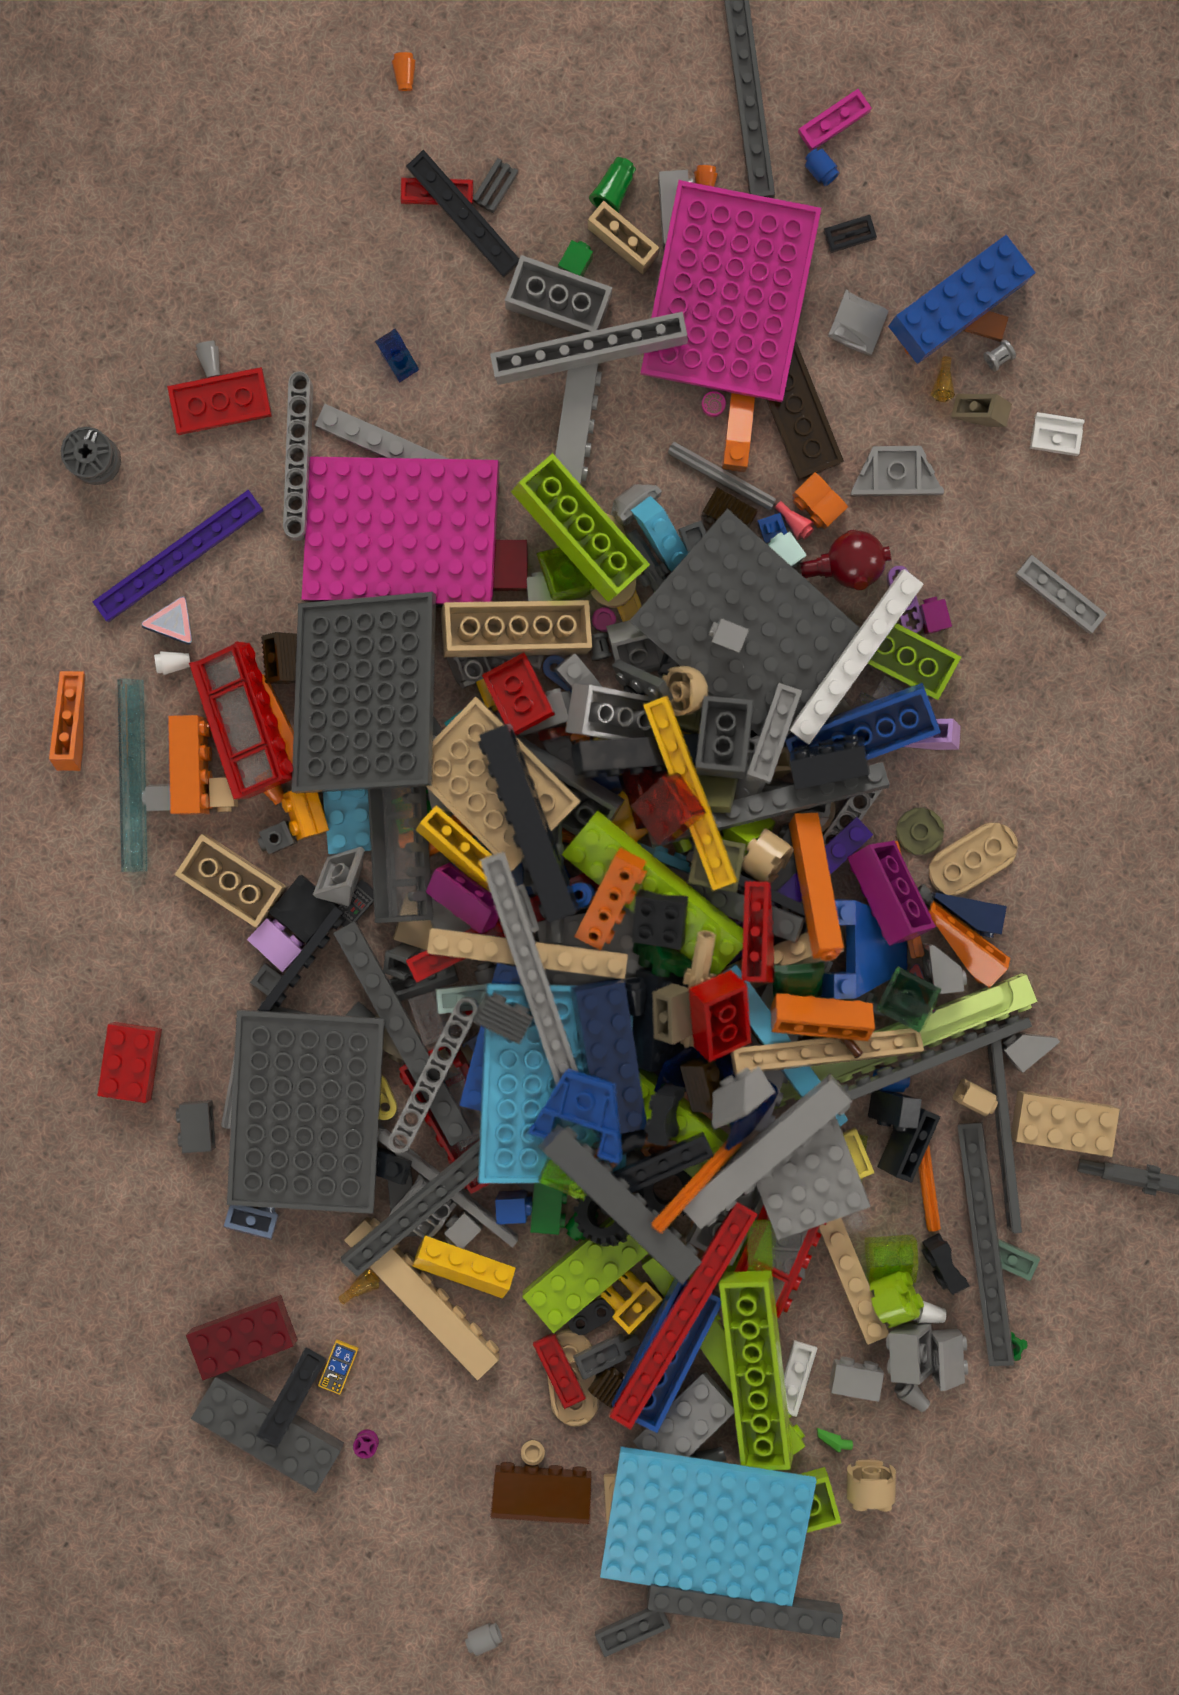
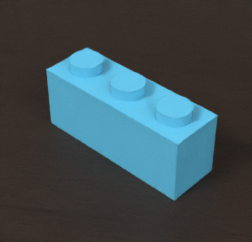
M649 496L633 508L631 512L662 563L664 562L666 567L672 572L688 554V551L664 508Z

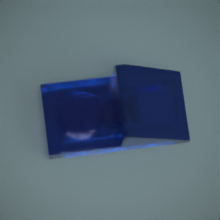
M396 329L375 341L381 351V355L399 383L419 370Z

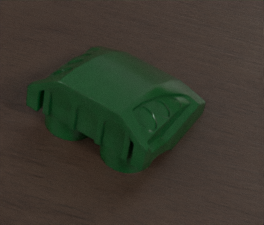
M640 943L633 944L632 952L639 955L638 965L652 968V974L656 976L670 977L671 973H673L677 977H684L687 968H692V961L676 949Z
M824 961L819 963L774 965L773 999L776 994L783 993L819 998L822 995Z

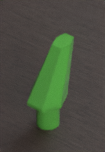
M817 1428V1437L837 1453H841V1449H853L852 1440L841 1439V1435Z

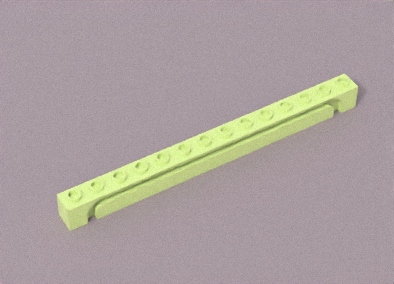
M1021 973L993 984L990 988H983L935 1007L936 1011L934 1014L922 1012L874 1032L919 1027L923 1047L928 1045L930 1048L943 1043L942 1039L951 1036V1039L964 1035V1030L973 1027L974 1030L987 1026L986 1022L992 1019L996 1021L1006 1019L1010 1016L1009 1013L1018 1010V1012L1029 1010L1032 1008L1031 1004L1037 1002L1028 976ZM898 1056L810 1067L820 1081L831 1074L842 1083L852 1079V1074L861 1071L862 1074L875 1070V1065L884 1063V1065L894 1063L898 1060ZM789 1081L787 1084L782 1083L780 1092L783 1093V1097L779 1107L775 1106L774 1109L786 1105L785 1101L791 1098L795 1100L801 1099ZM737 1120L728 1123L727 1126L730 1127L736 1125Z

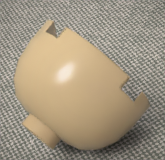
M690 666L670 668L667 670L669 671L668 675L663 676L662 679L665 680L673 696L670 703L674 714L681 716L697 712L703 706L704 696H708V686L705 677L700 671Z

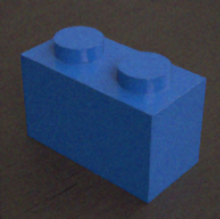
M528 1191L498 1192L495 1199L496 1224L526 1223L528 1216H531L533 1205L532 1196L528 1197Z

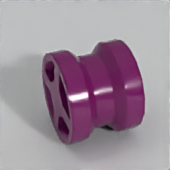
M367 1429L360 1431L353 1443L354 1453L362 1459L372 1457L379 1445L377 1434Z

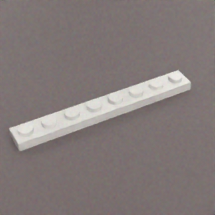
M905 569L901 570L789 727L791 733L806 744L811 743L924 585L921 581Z

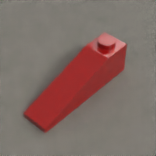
M745 881L742 980L745 982L773 983L774 942L771 882Z

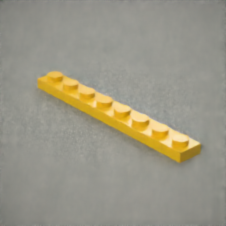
M668 696L644 704L643 706L712 890L714 891L738 882Z

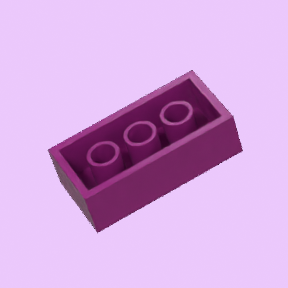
M894 840L870 844L847 857L850 862L851 871L856 875L860 883L861 892L867 898L872 915L877 919L881 927L882 936L889 945L913 940L936 927Z

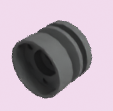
M79 427L69 432L63 440L61 447L62 461L65 467L83 482L92 485H102L113 480L119 472L121 466L120 451L116 444L98 429ZM91 450V451H92V454H88V455H87V458H86V457L84 456L85 453L87 454V453H89V451Z

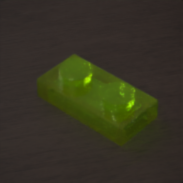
M547 1158L538 1181L584 1201L587 1194L550 1158Z

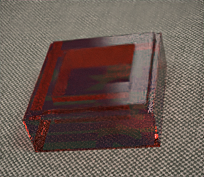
M566 726L540 731L538 735L540 741H548L570 736L572 733H567Z

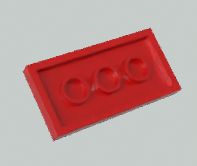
M262 367L167 386L176 433L178 435L272 417Z

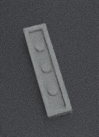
M1033 555L1028 557L1015 574V576L1089 634L1094 632L1107 615Z
M781 683L778 684L747 773L748 777L771 783L802 690Z

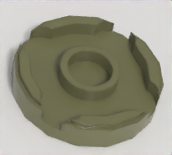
M913 808L906 811L899 818L896 826V838L900 846L907 852L915 855H926L935 851L942 843L944 825L941 818L934 811L926 808Z

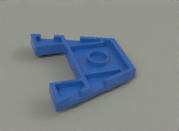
M572 1069L566 1070L550 1095L545 1107L539 1113L535 1123L529 1129V1134L545 1139L555 1128L558 1117L602 1132L598 1157L619 1164L622 1161V1148L615 1083Z

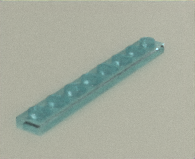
M117 679L121 872L147 871L146 805L142 803V792L146 787L144 680Z

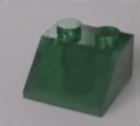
M897 966L875 1010L920 1033L925 1028L942 989Z

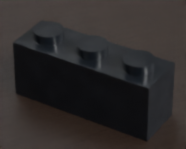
M921 1107L918 1128H907L906 1132L893 1129L877 1167L899 1179L912 1183L941 1116Z

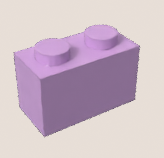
M266 918L247 940L281 972H285L303 950L302 945L304 943L296 935L290 936L284 931L286 926L276 918L274 920Z

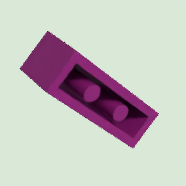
M451 863L435 869L426 890L428 895L480 934L495 927L499 915L492 894Z

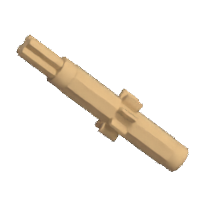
M698 932L692 968H687L684 974L683 984L688 985V988L715 977L714 974H710L716 935L712 932ZM693 1034L681 1040L680 1044H684L686 1048H689V1046L694 1047Z

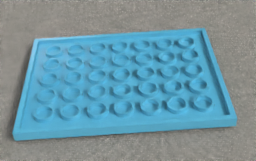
M486 984L487 994L492 996L493 992H496L506 997V1003L512 1006L516 1003L521 1004L529 1009L528 1014L533 1017L522 984ZM550 985L578 1071L584 1073L570 987L580 985ZM630 1015L631 1026L633 1027V1016ZM534 1018L520 1045L485 1028L478 1166L479 1183H575L538 1148L544 1139L529 1134V1129L535 1123L539 1113L545 1107L556 1087ZM558 1117L556 1119L555 1127L560 1125L565 1129L569 1126L578 1135L576 1140L581 1145L586 1143L591 1147L595 1142L602 1139L591 1128ZM626 1154L622 1155V1161L612 1168V1172L626 1166ZM597 1158V1159H596L599 1163H600L601 1160H604V1161L608 1164L607 1160H605V1159H602V1158Z
M621 1446L600 1578L649 1586L656 1584L658 1586L681 1588L682 1590L700 1591L707 1594L725 1595L731 1598L738 1597L756 1602L762 1601L781 1606H792L815 1492L816 1477Z

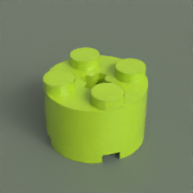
M898 1271L872 1281L870 1284V1291L874 1290L875 1297L871 1298L874 1310L883 1324L889 1323L888 1328H893L919 1317L920 1308L924 1307V1303L920 1294L915 1292L913 1279L909 1272L903 1273Z

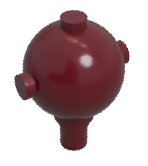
M849 530L833 542L828 553L821 554V557L814 560L800 562L802 576L805 579L816 576L833 577L844 587L864 590L880 578L886 561H891L892 559L890 547H883L874 535L865 531Z

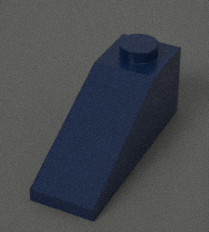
M932 892V897L972 929L980 930V936L994 938V933L1002 935L1007 906Z

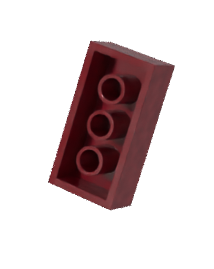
M281 1295L191 1328L186 1334L202 1381L294 1347L298 1340Z

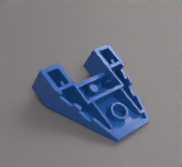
M835 899L839 925H846V972H824L822 995L820 997L829 999L858 998L907 970V941L889 945L882 936L881 927L877 919L872 915L870 906L856 900Z

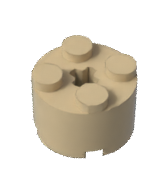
M764 829L758 840L753 838L746 847L749 853L743 857L741 870L757 882H771L772 884L779 875L777 873L780 869H784L787 866L794 849L768 829Z
M879 1460L856 1461V1466L851 1467V1464L848 1465L847 1499L853 1504V1509L857 1511L878 1509L883 1512L892 1510V1505L896 1499V1470L893 1466L889 1464V1468L884 1467L883 1462Z

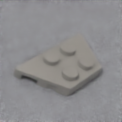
M873 446L850 492V496L943 495L944 489L938 483L934 475L935 471L931 464L928 463L922 446Z

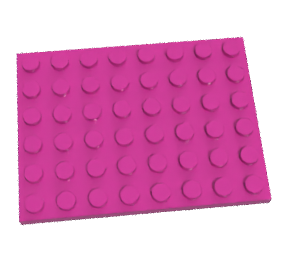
M678 180L651 318L683 312L688 344L644 353L640 375L783 402L822 208Z
M310 457L302 600L321 602L433 592L436 594V605H444V603L492 602L500 462L498 460Z

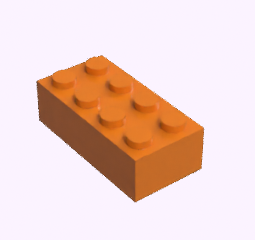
M199 715L168 716L171 814L178 815L209 814V809H213V807H210L209 778H213L212 771H208V761H212V748L208 747V737H211L212 732L209 723H207V718Z

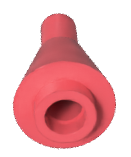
M782 501L775 506V509L785 518L786 523L797 540L801 538L805 540L814 531L812 528L813 521L791 511Z

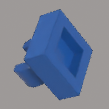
M781 513L757 521L762 538L766 544L770 543V540L780 532L783 535L787 534Z

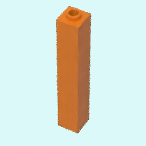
M795 813L789 823L812 956L813 959L821 958L823 961H831L838 957L844 947L819 814Z

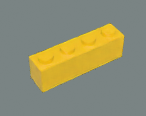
M436 805L419 823L416 831L464 874L491 893L480 859L492 854Z
M424 1236L419 1244L412 1267L502 1299L510 1290L516 1269L510 1265L428 1236Z

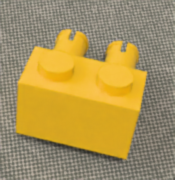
M629 1269L625 1273L628 1279L624 1275L618 1279L632 1293L629 1299L625 1301L612 1285L606 1289L610 1295L604 1291L600 1296L615 1310L612 1317L630 1335L634 1334L661 1306L664 1297L650 1282L642 1283Z

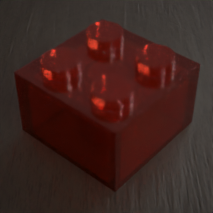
M679 773L663 776L631 805L658 845L675 841L707 813Z

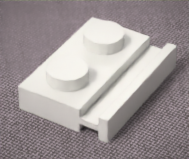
M1037 412L1035 414L1030 449L1078 456L1085 420Z

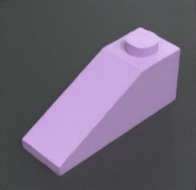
M936 719L941 733L904 747L931 750L959 749L961 726L954 719Z

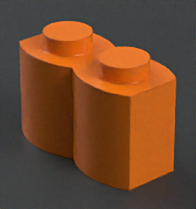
M816 472L792 494L794 504L801 511L805 509L811 515L810 520L814 522L817 528L822 527L826 529L848 508L841 497Z

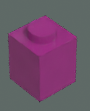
M936 596L923 600L924 604L919 607L924 622L923 630L925 635L952 627L945 599L938 600Z

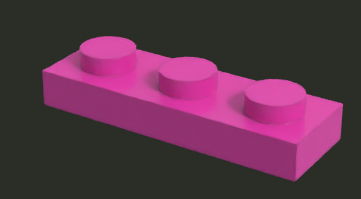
M856 89L800 127L798 133L809 150L812 151L871 112L872 108L861 91Z

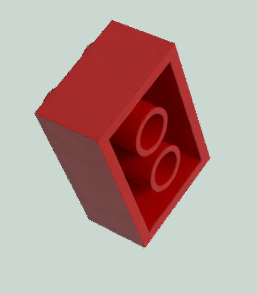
M732 970L688 988L693 1046L709 1062L751 1043L748 986Z
M121 1022L108 1024L97 1096L141 1103L152 1100L161 1028Z

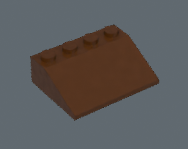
M502 1462L500 1465H496L490 1518L590 1525L591 1471H587V1468L576 1466L570 1470L563 1469L560 1465L539 1468V1465L525 1464L523 1467L515 1466L512 1462Z

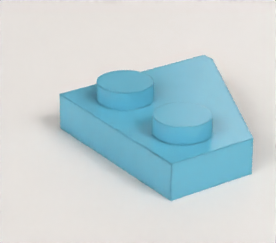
M637 842L659 861L690 873L691 868L688 867L687 856L677 852L672 856L667 854L669 849L658 846L652 848Z

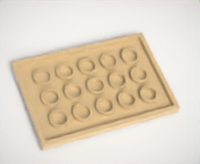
M475 697L433 740L432 786L426 787L493 854L504 851L512 872L522 862L524 855L521 848L518 849L513 839L515 834L514 828L508 824L504 812L507 809L504 801L501 802L497 796V782L495 778H491L487 769V765L490 764L487 755L482 754L478 744L481 741L479 734L504 724ZM517 738L552 832L581 801Z

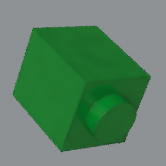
M571 240L558 264V268L583 277L593 259L591 247L582 241L577 243Z

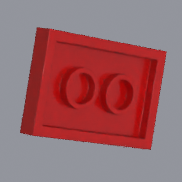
M525 652L482 674L504 724H512L515 735L555 715Z

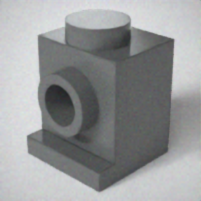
M282 821L260 831L261 837L257 839L263 852L267 850L268 854H273L298 843L295 836L289 830L288 821ZM273 834H277L279 837L276 843L271 841Z

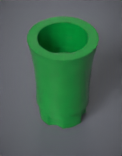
M615 158L598 186L589 195L590 202L596 208L605 201L619 213L623 198L636 171L633 163L626 158Z

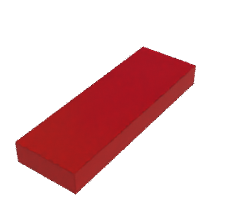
M401 178V204L439 205L416 178ZM450 179L473 205V180Z
M551 1333L534 1341L533 1346L563 1408L567 1409L585 1400L586 1396L556 1333Z

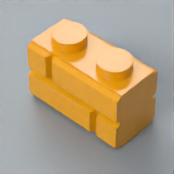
M291 790L283 794L282 807L289 814L291 820L289 822V830L293 836H296V840L329 831L318 792L294 793Z

